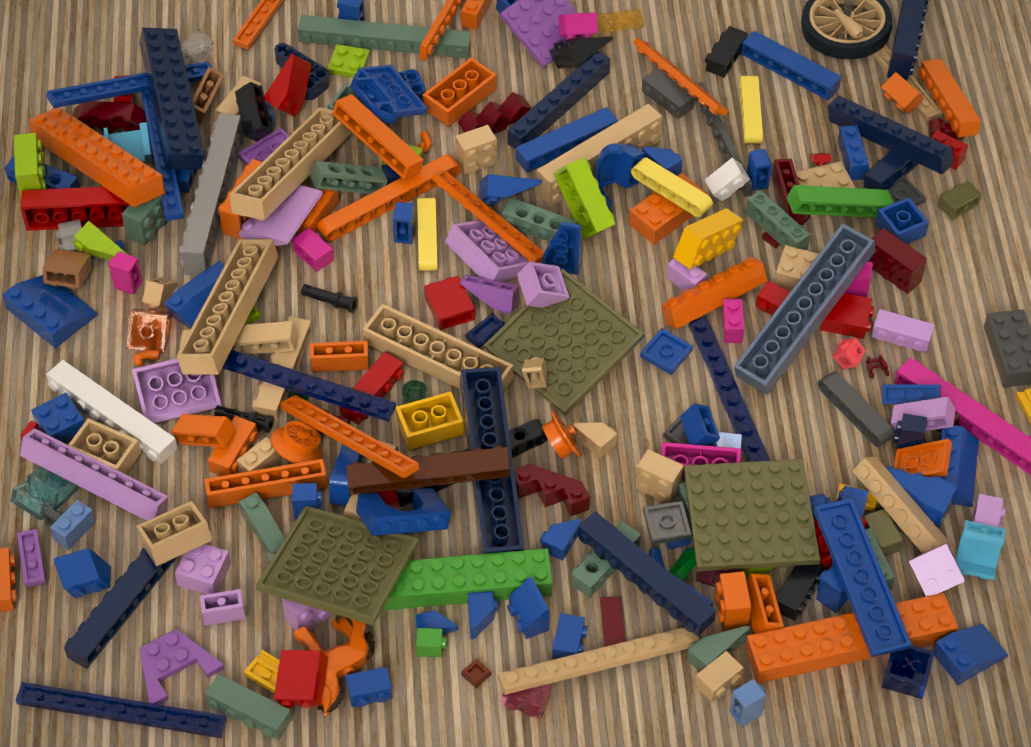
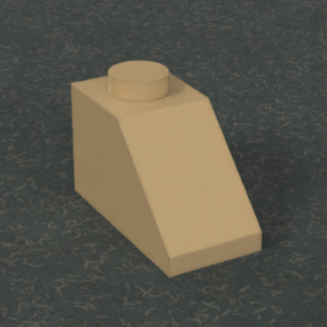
M163 277L147 280L142 302L148 303V307L159 309L172 296L178 282Z
M533 357L525 360L522 373L528 389L546 388L547 366L544 358Z
M604 423L573 424L577 434L572 436L600 459L617 444L616 431Z

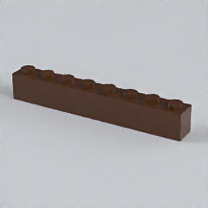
M494 446L491 449L484 450L476 448L467 452L458 450L449 454L434 453L431 456L415 455L411 459L418 462L419 470L405 478L400 477L374 461L371 463L354 462L351 465H346L350 495L511 477L507 447Z

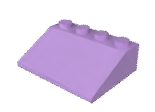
M299 185L265 220H257L250 217L242 225L238 235L242 239H273L275 246L287 245L323 192Z
M481 220L453 224L445 241L451 250L480 278L507 283L516 278L517 274L529 263L526 257L520 252L515 251L508 242L502 240L496 232L490 230Z
M177 359L132 369L143 416L154 424L180 418L182 414L191 415L215 409L217 405L222 406L214 375L182 374Z

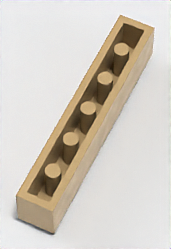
M289 316L287 321H293L298 332L295 351L271 354V364L269 368L265 369V379L263 383H260L258 397L254 398L252 403V409L258 415L273 416L274 421L278 422L282 412L280 402L287 399L312 334L310 320Z
M293 321L246 324L243 326L228 356L295 351L298 332ZM190 330L182 331L180 348L182 347Z
M877 457L864 458L852 471L922 553L946 542L949 547L952 546Z

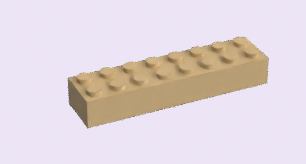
M648 103L537 169V180H541V184L536 187V194L549 206L559 203L564 197L553 173L565 165L585 157V160L591 166V172L594 177L597 157L607 145L613 143L631 144L642 151V148L658 143L661 137L662 115Z
M385 304L378 308L362 329L363 341H368V346L383 353L386 352L400 361L460 389L461 369L500 367L503 391L513 380V364Z

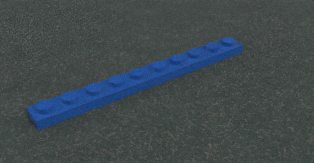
M208 61L185 65L189 83L202 81L208 67L212 68ZM146 73L49 90L46 97L53 108L149 91Z
M144 91L141 94L155 168L163 177L164 194L161 195L165 219L166 221L184 219L175 169H165L149 91Z

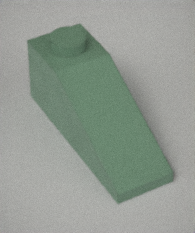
M255 492L239 501L240 512L266 550L272 555L277 552L285 538L267 506Z
M743 626L706 636L698 642H693L688 648L687 660L699 671L703 670L725 651L731 654L745 642L750 628Z

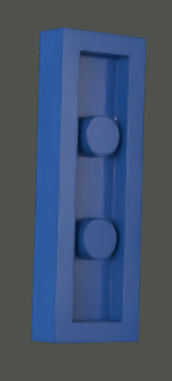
M883 384L882 404H903L941 397V385Z

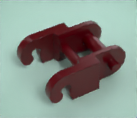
M881 355L875 359L867 357V371L870 379L874 378L872 373L874 368H881L884 370L885 376H889L887 362L884 361ZM879 362L880 365L873 366L872 363Z

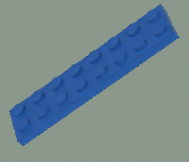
M853 498L815 506L813 512L871 658L909 649L912 644Z

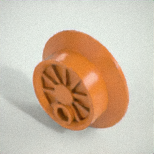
M552 410V420L542 426L551 445L562 459L572 453L582 457V453L572 436L577 434L572 424L567 428L559 415Z
M290 421L285 427L276 429L271 435V444L275 451L292 463L322 458L321 436L315 428L304 422Z

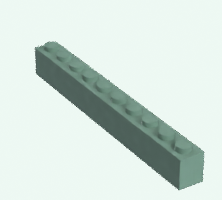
M301 15L297 29L299 42L327 45L339 44L356 48L420 54V45L430 30L429 27ZM446 29L445 34L440 37L439 44L435 45L432 55L468 59L471 32Z

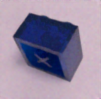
M912 645L909 649L890 653L881 688L923 699L935 652Z

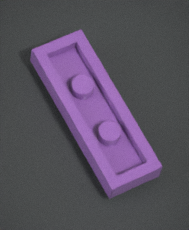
M33 529L17 533L25 587L46 584L38 530Z

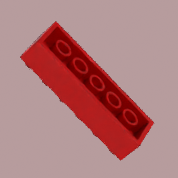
M105 187L22 190L20 208L26 231L57 230L59 229V223L80 219L81 227L88 221L97 228L123 227L122 213L130 204Z

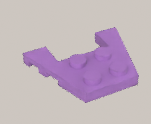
M174 629L139 648L151 708L169 700L160 682L198 662L207 678L224 670L223 664L178 629Z

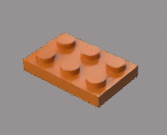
M949 439L897 449L893 468L902 469L905 473L910 474L922 473V476L930 478L933 476H947L952 442Z

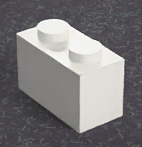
M731 158L707 177L705 182L713 196L724 201L737 189L743 187L750 178L742 164Z

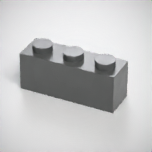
M658 68L642 79L643 93L651 97L658 105H661L676 118L680 119L694 109L695 97L691 96L687 90L679 86Z

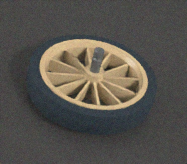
M808 0L804 6L801 18L802 33L809 45L824 55L838 59L864 58L878 52L889 40L892 30V13L884 0ZM839 5H845V10L842 12L855 20L863 28L865 38L860 37L855 40H847L849 33L834 14L836 9L841 10ZM852 6H857V8L852 12ZM863 9L867 10V12L859 14ZM834 31L830 36L825 34ZM840 33L845 34V40L836 39V37Z

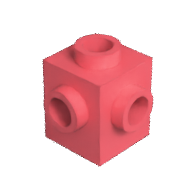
M856 337L843 339L838 343V347L832 357L842 369L857 367L862 361L866 350Z

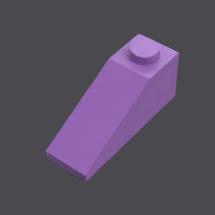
M466 275L460 280V284L493 309L500 310L502 313H511L518 307V285Z

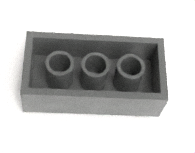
M1025 310L987 313L984 330L1003 388L1030 385L1031 328Z

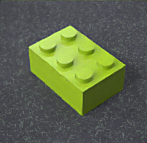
M36 133L14 135L15 178L20 197L22 190L46 189V182L43 179V176H46L45 166L42 165L45 163L44 152H40L42 151L41 140H37Z

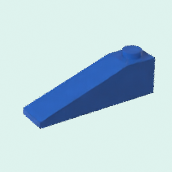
M562 222L542 256V264L559 266L560 271L564 269L569 274L578 275L583 259L581 225Z
M218 261L176 290L164 303L170 316L191 329L225 265Z
M885 466L936 527L939 528L948 515L958 485L941 477L933 476L930 478L922 476V473L910 474L905 473L902 469Z

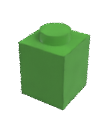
M418 628L417 656L442 657V649L446 650L447 637H443V629Z

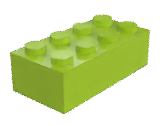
M585 157L569 163L553 173L574 220L578 221V225H581L584 240L615 225L614 215L609 211L606 205V198L601 194L598 181L593 177L591 166L585 160Z

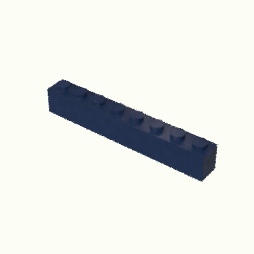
M598 51L591 55L507 130V144L516 149L519 145L527 143L543 134L610 73V58Z
M838 96L828 105L829 121L840 127L858 125L861 137L937 173L943 174L953 165V148L841 96Z
M596 511L578 525V538L583 544H588L598 556L606 559L612 568L618 569L628 581L636 584L642 593L648 594L658 606L665 608L673 619H678L683 623L689 632L699 636L715 621L716 610Z
M143 548L139 557L130 563L125 574L117 579L112 590L104 595L103 601L98 607L93 608L89 618L80 624L76 634L67 640L64 647L67 658L88 669L177 557L156 566L145 548Z

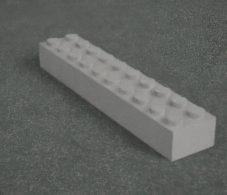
M219 113L218 120L214 122V134L210 136L211 145L207 147V159L203 161V174L199 175V188L195 189V202L191 204V216H188L187 230L183 232L184 242L179 246V255H182L181 267H184L185 275L198 276L210 267L221 226L218 208L221 203H224L231 189L239 159L238 153L241 152L244 140L240 115Z

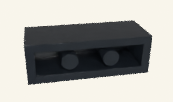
M731 26L726 31H723L719 42L714 44L712 52L708 53L705 58L706 71L725 78L740 56L742 43L748 37V33Z
M249 82L235 91L236 103L239 108L245 137L257 142L272 133L262 87Z
M823 564L794 566L776 596L781 615L794 621L798 615L802 616L807 606L805 604L807 599H812L816 591L814 587L816 584H820L819 577L823 571Z

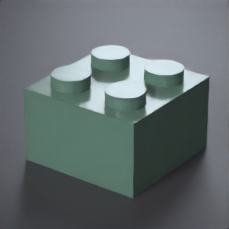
M158 196L136 207L129 205L122 213L127 238L145 246L149 240L153 239L158 229L164 226L165 216L161 197Z

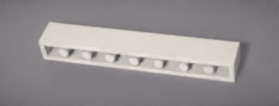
M64 360L46 374L48 386L53 391H58L61 394L67 393L72 402L81 411L85 410L95 421L99 420L105 426L137 439L140 450L146 453L152 461L156 460L162 465L178 449L176 439Z

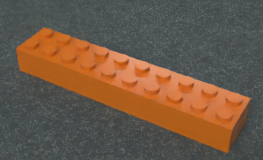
M60 107L52 108L46 113L38 114L34 118L29 119L31 133H36L37 140H41L44 147L131 206L136 207L164 194L162 174Z
M944 593L895 603L912 646L909 649L889 654L934 645L936 641L958 630V625ZM854 613L748 635L745 643V650L757 684L871 659Z

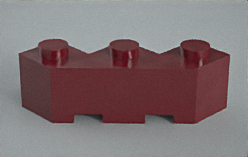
M512 92L502 105L490 101L480 114L468 110L459 120L458 124L464 133L488 125L493 134L506 130L508 125L516 123L532 107L522 95Z
M90 101L75 107L72 115L90 128L96 126L103 131L104 128H107L109 134L119 127L126 132L140 130L139 123L146 122L145 111L133 103Z
M532 464L514 469L518 498L537 492L544 507L563 501L571 516L589 510L590 496L582 481Z

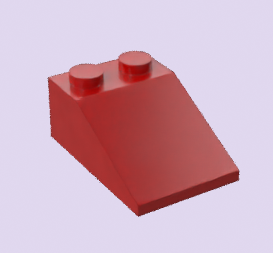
M291 54L265 94V100L276 109L295 117L301 111L305 102L311 63Z

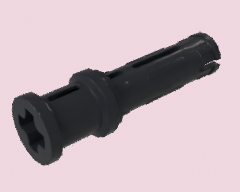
M304 284V287L301 289V295L330 303L337 309L340 307L353 313L357 307L358 299L354 296L351 298L343 295L341 292L332 293Z
M217 405L214 411V416H225L231 421L237 416L254 422L258 429L265 430L266 433H270L274 423L273 416L266 417L258 415L257 412H251L250 414Z

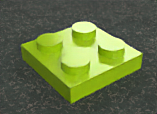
M336 44L327 68L329 74L353 78L359 68L366 67L370 50Z

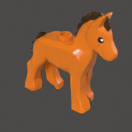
M345 617L331 621L333 629L342 632L349 642L326 651L322 650L313 631L309 632L306 626L295 630L293 633V638L308 650L321 651L328 657L321 706H317V709L322 710L325 717L338 708V704L343 699V689L339 679L345 677V675L354 674L374 654V636L371 631L365 633L366 624L351 619L352 627Z

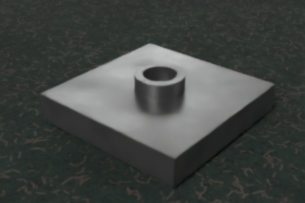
M683 501L643 507V514L652 545L690 539L692 537Z

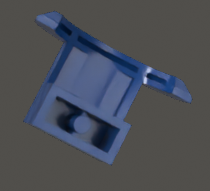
M613 143L607 145L597 157L594 178L598 181L601 194L606 198L608 209L611 208L612 201L607 197L603 186L614 182L626 189L638 185L639 181L632 176L631 169L644 158L645 153L631 144Z

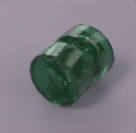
M410 380L402 387L403 405L427 398L426 385L419 380Z

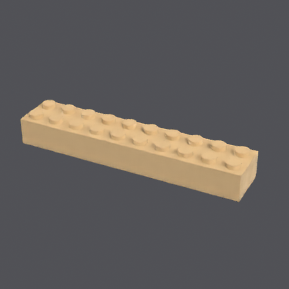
M319 107L230 193L232 213L256 218L257 220H265L311 174L315 161L323 162L352 132L332 114L333 110Z
M273 239L238 240L176 356L182 374L219 375L278 259Z

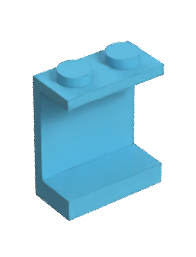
M147 122L139 123L140 130L109 134L108 129L104 128V135L102 136L143 163L153 162Z
M965 520L956 555V561L963 575L969 574L978 576L981 579H995L996 566L1001 547L1004 545L1006 529Z

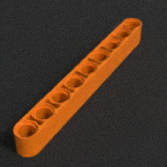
M450 154L443 155L422 166L418 174L405 180L401 177L321 219L317 224V229L327 241H334L395 209L396 202H408L438 186L431 179L434 173L446 170L455 177L460 173L461 166Z

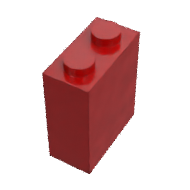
M459 275L424 286V298L439 330L475 320V308L465 287L460 284L461 279Z
M844 293L821 323L820 331L864 339L866 332H870L872 321H868L869 317L873 318L875 308L871 306L872 298Z
M281 650L274 700L286 708H293V705L306 709H312L313 706H321L328 657L321 651Z

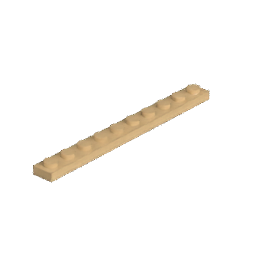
M685 627L498 673L497 679L504 695L685 650L693 642H698L700 639L695 633L689 632Z

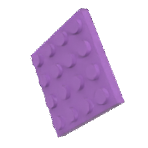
M518 0L502 11L499 16L538 64L544 68L553 61L549 52L554 47L553 44L559 40H568L566 36L560 37L558 16L576 14L578 12L568 0ZM582 35L576 36V39H584Z

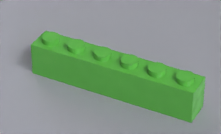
M794 185L786 197L793 214L876 218L879 209L894 203L889 191L882 189Z

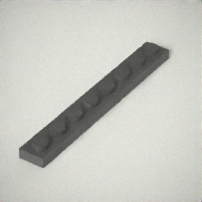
M704 82L697 83L706 92H708ZM699 103L702 114L704 113L706 116V123L711 127L714 139L718 141L719 150L723 151L725 162L734 158L742 164L746 171L719 113L715 115L708 110L710 108L708 105L706 107ZM751 179L743 187L739 188L744 197L751 195L753 184Z

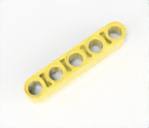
M740 76L744 144H762L763 129L758 76Z
M648 158L641 159L631 169V174L637 181L696 217H701L713 205L712 199L707 194Z
M417 198L419 271H437L436 198Z

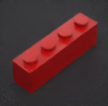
M384 352L340 401V415L350 418V421L357 425L366 420L371 410L381 403L385 394H389L393 385L403 378V362Z

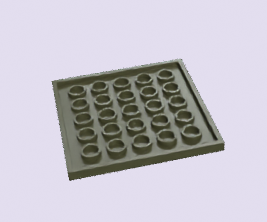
M562 269L561 274L569 298L543 308L527 306L526 304L484 344V348L493 356L513 364V372L524 382H526L522 373L524 361L533 357L544 358L547 366V387L534 388V390L566 416L645 335Z
M803 459L684 466L697 571L820 564Z
M305 505L256 584V591L374 626L417 548L419 538L403 533L372 536L366 525L361 521Z

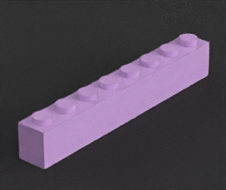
M35 428L23 437L20 456L61 476L146 521L165 513L169 496Z

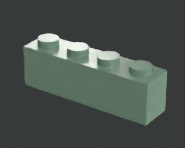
M220 674L217 675L205 692L206 702L213 710L219 709L225 712L229 718L238 719L247 727L260 730L266 737H274L279 740L292 721L290 709Z

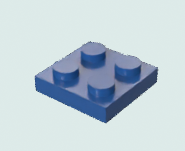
M661 328L640 352V357L672 375L693 351V345Z

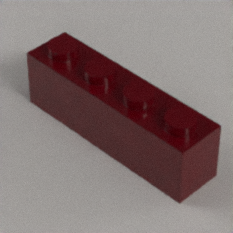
M775 159L771 176L780 207L799 225H804L806 214H793L786 198L792 187L799 185L792 159Z

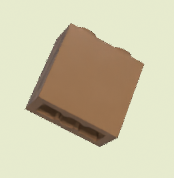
M55 249L42 267L44 284L80 289L92 270L91 254Z

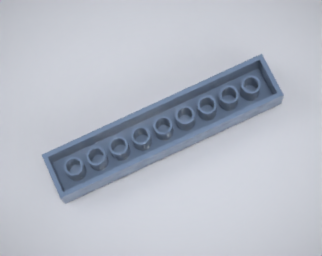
M842 223L735 364L736 377L768 395L875 253V241Z

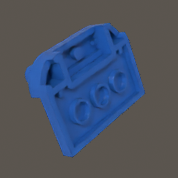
M392 65L359 68L353 77L350 88L366 108L385 125L387 123H395L399 117L426 114L428 110Z

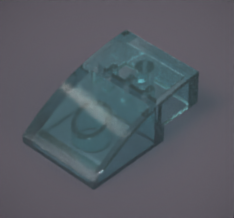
M42 467L27 475L26 482L13 488L10 502L41 521L44 519L43 511L47 507L57 510L79 489V486Z

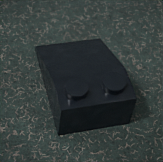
M613 37L559 40L553 44L554 47L549 52L558 68L574 67L612 41Z

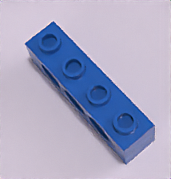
M13 156L5 166L7 179L17 183L15 178V158ZM44 163L42 164L45 166L46 176H43V179L46 182V189L80 188L77 176Z

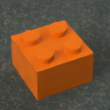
M745 573L720 574L719 582H716V593H714L715 605H719V611H717L718 622L722 623L723 630L748 626L751 603Z

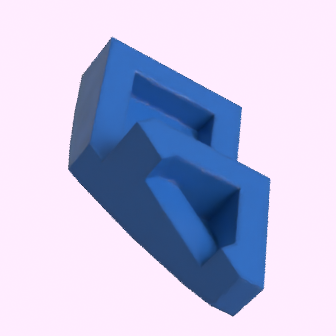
M437 611L416 615L417 629H443V634L459 630L455 623Z

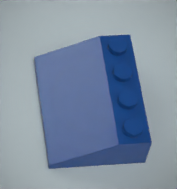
M43 275L16 283L2 294L6 309L55 349L98 316L96 311L66 287L44 284Z

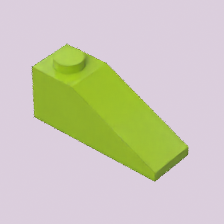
M90 221L73 237L74 247L80 252L83 251L84 253L91 254V256L110 261L117 252L127 254Z

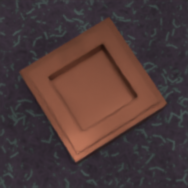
M477 659L461 672L462 676L475 688L491 676V671Z

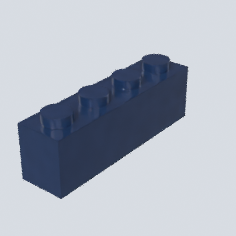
M889 151L883 159L879 160L871 169L865 172L863 177L864 188L889 190L899 178L906 176L919 164L893 151Z

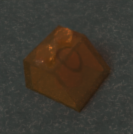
M137 308L129 311L127 349L143 351L160 350L161 353H164L171 332L172 312Z

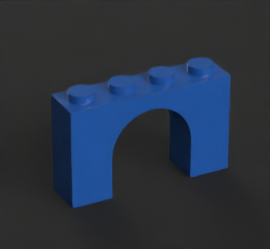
M433 488L414 489L413 511H401L389 507L377 492L358 494L356 507L357 514L372 536L448 529L451 513Z

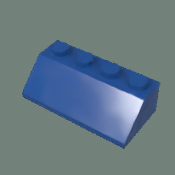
M953 425L950 428L941 429L939 440L949 439L952 442L948 474L941 478L958 485L952 504L973 507L979 440L963 426Z

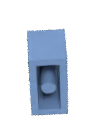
M76 500L50 527L54 541L69 550L95 524L93 511L85 504Z
M752 679L732 692L729 712L741 727L762 715L766 698L764 688L760 684L757 685Z

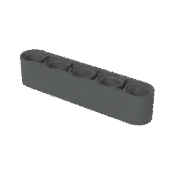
M833 371L818 381L820 391L874 446L879 447L894 437L893 428L840 374Z

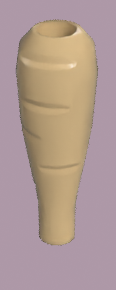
M836 9L834 14L838 17L849 35L855 39L862 37L863 28L840 9Z

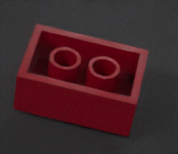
M884 228L871 238L875 241V253L868 261L873 262L872 270L890 281L898 289L907 294L910 293L922 282L927 258Z

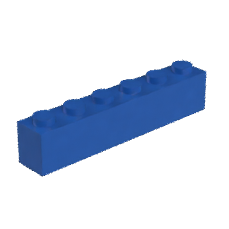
M753 31L742 43L741 55L826 100H829L840 88V75L756 31Z
M607 107L597 110L595 113L516 147V160L525 172L528 173L546 165L615 124L618 120Z

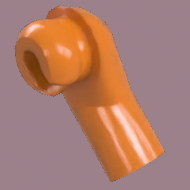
M427 131L420 133L422 142H420V145H416L423 149V154L427 153L433 145Z
M144 350L133 356V364L135 366H143L144 359L160 360V350Z

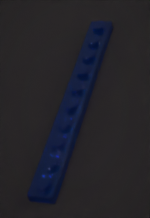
M703 317L689 322L688 326L736 434H742L741 447L747 461H770L708 318Z
M234 350L230 351L222 367L223 369L389 422L396 408V402Z
M26 682L21 683L16 697L18 705L221 739L227 723V716Z

